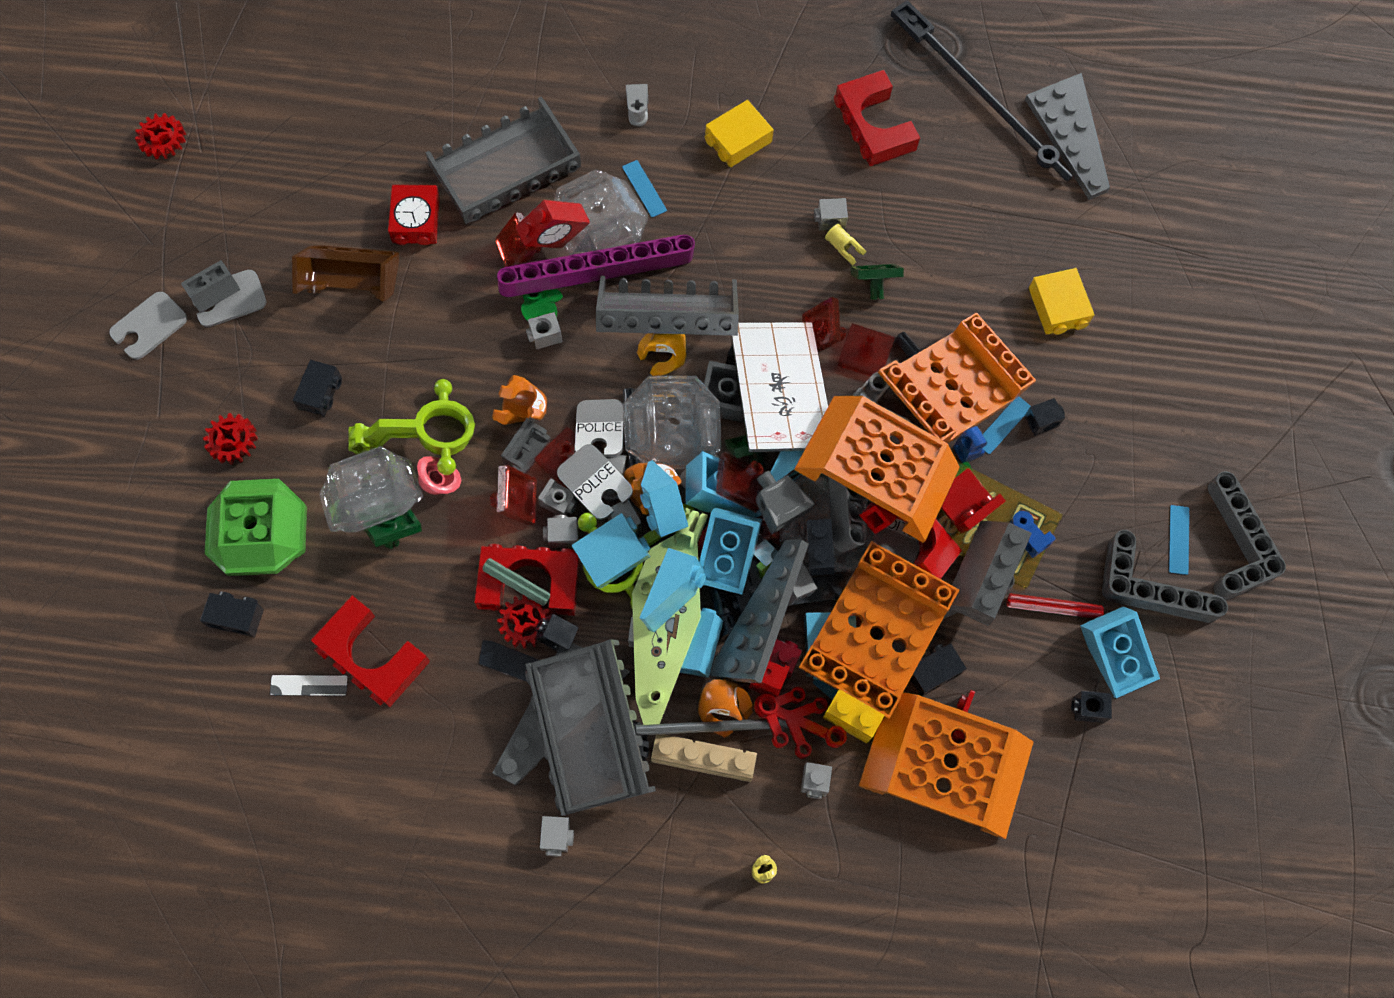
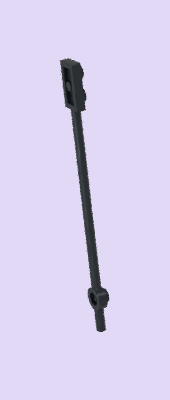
M908 0L891 11L890 16L917 43L924 39L1037 152L1036 161L1041 167L1053 168L1066 182L1073 178V175L1058 161L1060 157L1058 149L1052 145L1043 146L932 35L935 27Z

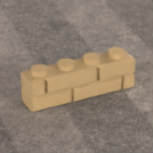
M659 734L655 737L651 762L751 782L757 753L750 751L743 753V750L700 741H695L694 743L690 739Z

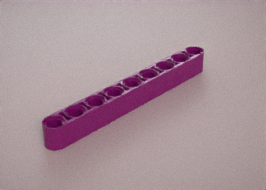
M677 235L505 267L497 273L498 291L502 296L514 297L598 281L601 276L609 279L687 264L693 259L695 241L689 235Z

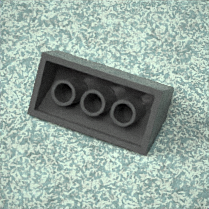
M980 521L952 583V586L959 589V592L950 609L989 626L998 613L1032 533L1009 522Z

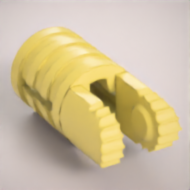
M840 224L833 226L825 236V239L852 266L856 263L855 258L846 252L851 246L859 254L864 255L867 252L853 237L846 233Z
M768 855L759 857L752 866V876L759 883H768L777 874V866ZM761 865L769 866L771 869L764 874L758 873Z

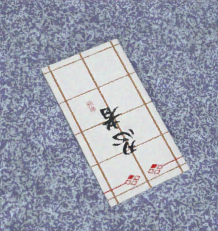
M738 323V336H731L749 452L804 451L828 408L812 323Z

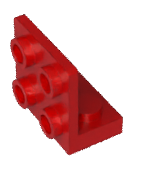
M967 468L954 478L941 509L962 534L972 529L1006 502L1001 494L992 497L973 472Z

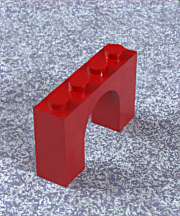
M884 70L837 85L836 95H834L835 105L841 109L843 120L846 125H849L852 138L855 142H858L863 159L867 160L869 166L916 151L920 141V136L912 121L882 129L870 125L863 118L861 112L865 108L890 100L893 86Z
M871 502L859 515L874 534L891 525L895 519L906 523V520L874 502ZM935 519L925 542L923 543L918 540L919 556L913 564L941 579L962 550Z
M489 544L488 547L481 546L474 602L477 609L495 611L502 609L505 584L483 571L484 563L491 558L513 572L524 566H535L544 570L551 578L550 614L575 616L580 558L574 550L561 549L560 552L551 551V549L546 547L530 550L519 545L512 548H503L499 544Z
M352 595L313 637L311 641L317 646L314 651L323 659L329 656L335 661L332 666L344 675L348 672L353 676L351 682L359 689L363 690L366 687L371 691L372 694L369 697L381 706L385 703L391 707L429 664L430 660L418 648L407 641L388 663L379 668L365 669L356 665L352 657L353 643L357 636L374 619L375 615Z

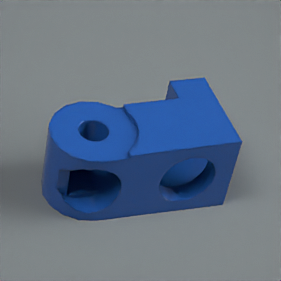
M975 426L959 436L953 449L962 463L970 462L984 455L983 447L987 445V441L978 426Z
M1019 511L1010 521L1011 524L1032 533L1025 548L1032 558L1048 548L1056 539L1050 531L1044 535L1037 525L1034 524V519L1029 512Z

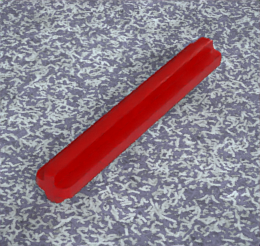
M1012 593L1006 599V605L1009 608L1094 619L1104 614V607L1097 604Z

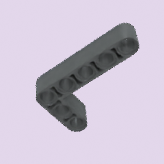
M880 454L883 461L891 462L889 456ZM829 477L833 544L838 551L847 552L864 544L866 541L865 522L859 516L864 511L863 496Z
M1228 471L1219 473L1208 484V492L1249 563L1244 567L1227 573L1215 582L1214 593L1228 600L1273 581L1285 572L1286 564L1236 476ZM1219 482L1223 483L1226 488H1223ZM1231 503H1234L1237 506V509L1234 508ZM1243 523L1249 527V530L1243 526ZM1255 544L1261 548V551L1256 548ZM1267 565L1273 569V572L1268 569ZM1246 574H1249L1252 577L1253 581H1250L1247 578ZM1225 582L1231 585L1232 590L1226 587Z
M1120 530L1108 542L1102 594L1108 601L1207 623L1215 622L1227 613L1228 604L1223 597L1132 577L1136 537L1131 531ZM1118 540H1122L1126 547H1122ZM1115 562H1119L1123 566V570L1118 569ZM1112 584L1117 585L1121 593L1116 592ZM1136 589L1143 592L1144 598L1137 594ZM1161 595L1167 597L1168 603L1161 599ZM1185 600H1188L1192 604V608H1189L1185 604ZM1209 605L1215 608L1216 614L1210 610Z

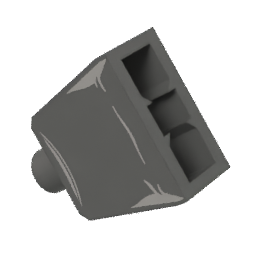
M767 471L757 478L763 490L757 495L756 503L771 534L806 515L815 505L789 476H785L776 482L772 474Z

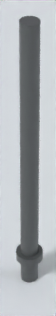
M777 717L782 731L784 728H788L786 721ZM766 719L634 726L636 736L770 729Z

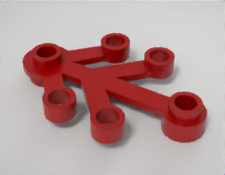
M795 687L790 692L778 697H774L771 694H761L754 702V710L759 717L767 720L773 733L772 744L776 748H783L789 741V737L782 731L777 717L786 721L796 744L795 754L800 759L807 758L812 752V748L806 742L800 728L824 738L826 743L832 748H838L846 742L847 733L842 727L833 726L828 729L804 718L813 713L822 714L828 708V703L824 698L818 697L812 703L789 711L781 706L790 702L794 704L800 703L805 698V691L802 688ZM793 692H798L800 699H796ZM816 702H820L823 705V709H818ZM763 703L768 704L769 711L763 709ZM832 734L837 737V742L832 741ZM777 736H781L784 739L783 744L777 741ZM801 746L806 748L807 754L800 752Z

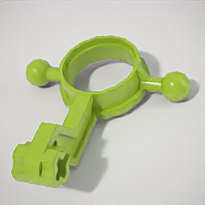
M440 379L434 385V391L439 396V400L424 405L417 413L416 419H379L371 427H366L362 423H356L348 429V449L356 455H363L365 452L370 451V449H379L390 438H419L420 443L426 450L433 454L441 455V459L437 462L438 471L442 475H451L456 469V463L451 458V455L462 451L469 443L474 433L475 422L472 414L465 406L448 400V396L453 389L451 382L446 379ZM435 416H450L459 420L464 425L465 433L461 438L453 442H439L428 436L424 430V424Z
M686 503L683 504L684 510L685 508L690 509L691 512L694 510L692 506ZM584 513L579 517L578 526L582 531L590 534L597 529V520L593 514ZM651 530L642 537L651 546L660 539L675 532L661 537L655 530ZM643 562L634 567L632 574L625 581L619 584H608L603 588L596 586L583 565L587 580L595 588L607 593H619L626 590L631 598L630 605L633 610L632 593L635 588L634 584L637 582L643 568Z

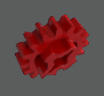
M156 113L153 119L146 117L147 122H140L141 129L135 130L138 135L135 137V140L140 150L145 152L148 157L153 154L155 159H158L160 155L167 159V154L169 153L175 156L174 150H182L180 143H186L184 138L186 132L181 122L177 121L173 115L168 118L166 113H163L162 117H158Z
M228 413L226 419L219 415V422L216 423L212 420L211 424L213 427L205 428L209 436L203 437L206 443L204 447L213 459L217 458L222 464L226 459L230 465L234 463V459L243 462L242 456L250 457L249 449H256L253 441L258 440L255 434L257 430L251 425L248 418L244 419L241 414L234 418L231 413Z
M523 595L522 600H518L514 596V603L511 604L506 601L507 610L500 609L499 611L500 615L503 616V618L497 619L498 625L503 626L499 629L500 634H506L504 637L506 642L513 640L512 645L515 648L519 643L522 644L523 649L527 648V643H531L533 647H536V640L534 639L538 633L535 630L539 620L534 618L535 611L540 614L541 618L549 616L550 611L549 609H544L545 605L537 604L532 599L528 600L525 595ZM528 618L530 623L525 622L522 626L520 620L525 621ZM509 621L515 625L514 633L509 629Z

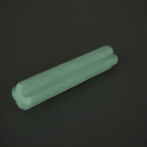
M491 558L484 563V572L542 606L548 602L550 593Z

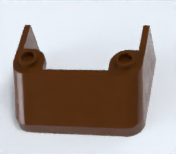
M326 245L309 246L292 256L293 293L298 294L304 289H307L308 293H321V290L327 287L368 290L371 294L375 295V298L380 299V301H386L394 294L399 266V253Z

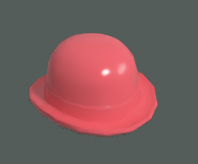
M426 456L418 461V482L425 492L434 495L454 492L460 487L462 481L459 471L455 469L451 475H442L437 469V462L441 458Z

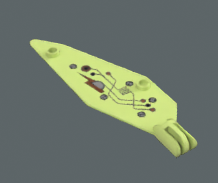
M685 508L684 512L689 527L676 531L675 535L649 550L651 557L645 560L632 593L635 693L643 725L660 724L701 618L700 588H698L696 595L655 632L650 631L639 618L667 549L671 548L695 556L698 559V541L708 515L702 513L699 517L698 511L693 510L691 512L688 508ZM659 693L660 698L654 701L653 696Z

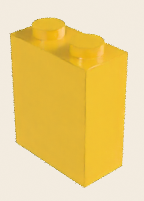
M746 100L706 124L705 140L710 147H714L719 158L731 168L772 143L774 129L749 100Z
M1077 268L1033 278L1029 291L1046 335L1052 333L1058 335L1074 328L1081 330L1089 325L1095 314Z
M839 689L823 719L835 726L842 727L847 733L867 744L874 736L885 715Z

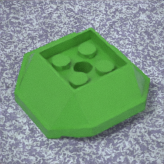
M280 479L230 481L207 508L205 555L227 576L278 574L295 558L305 553L307 506ZM257 522L254 528L248 529L249 524Z

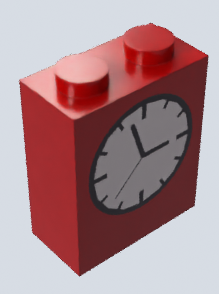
M392 185L388 233L392 243L399 245L407 243H418L420 245L437 244L440 195L437 185Z
M543 200L515 227L524 246L563 248L590 224V221L580 203Z

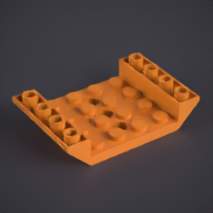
M978 313L961 321L953 333L899 364L895 360L878 371L880 376L931 435L947 444L958 438L968 429L975 427L1008 406L1036 382L1031 373ZM931 367H936L940 373H934ZM945 384L952 385L955 391L949 390ZM960 401L966 402L969 408L963 407Z
M834 396L794 470L815 482L820 474L823 473L906 520L902 531L924 543L960 466L946 442L864 396ZM889 436L897 437L900 444L893 443ZM880 454L889 456L891 462L883 461ZM871 472L878 473L882 481L873 479Z
M871 541L799 668L833 688L844 691L884 714L885 718L890 719L902 697L904 689L941 621L950 609L959 589ZM858 616L862 623L861 626L857 628L852 627L848 623V618ZM879 628L883 632V638L881 640L873 639L870 635V630ZM896 640L902 641L905 645V651L901 653L896 652L892 647V643Z
M902 693V697L890 719L883 717L876 730L859 787L881 795L885 793L981 827L980 831L1006 839L1033 741L1013 728L920 695ZM953 730H960L964 734L963 743L957 744L952 740L951 733ZM946 754H952L956 757L957 765L955 768H949L945 765L944 757ZM943 778L949 782L950 789L947 793H942L937 789L936 783L938 779Z

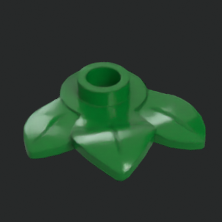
M558 289L524 294L521 311L525 320L528 321V319L555 312L557 318L558 312L555 303L563 298L562 293ZM532 294L538 295L537 297H530Z

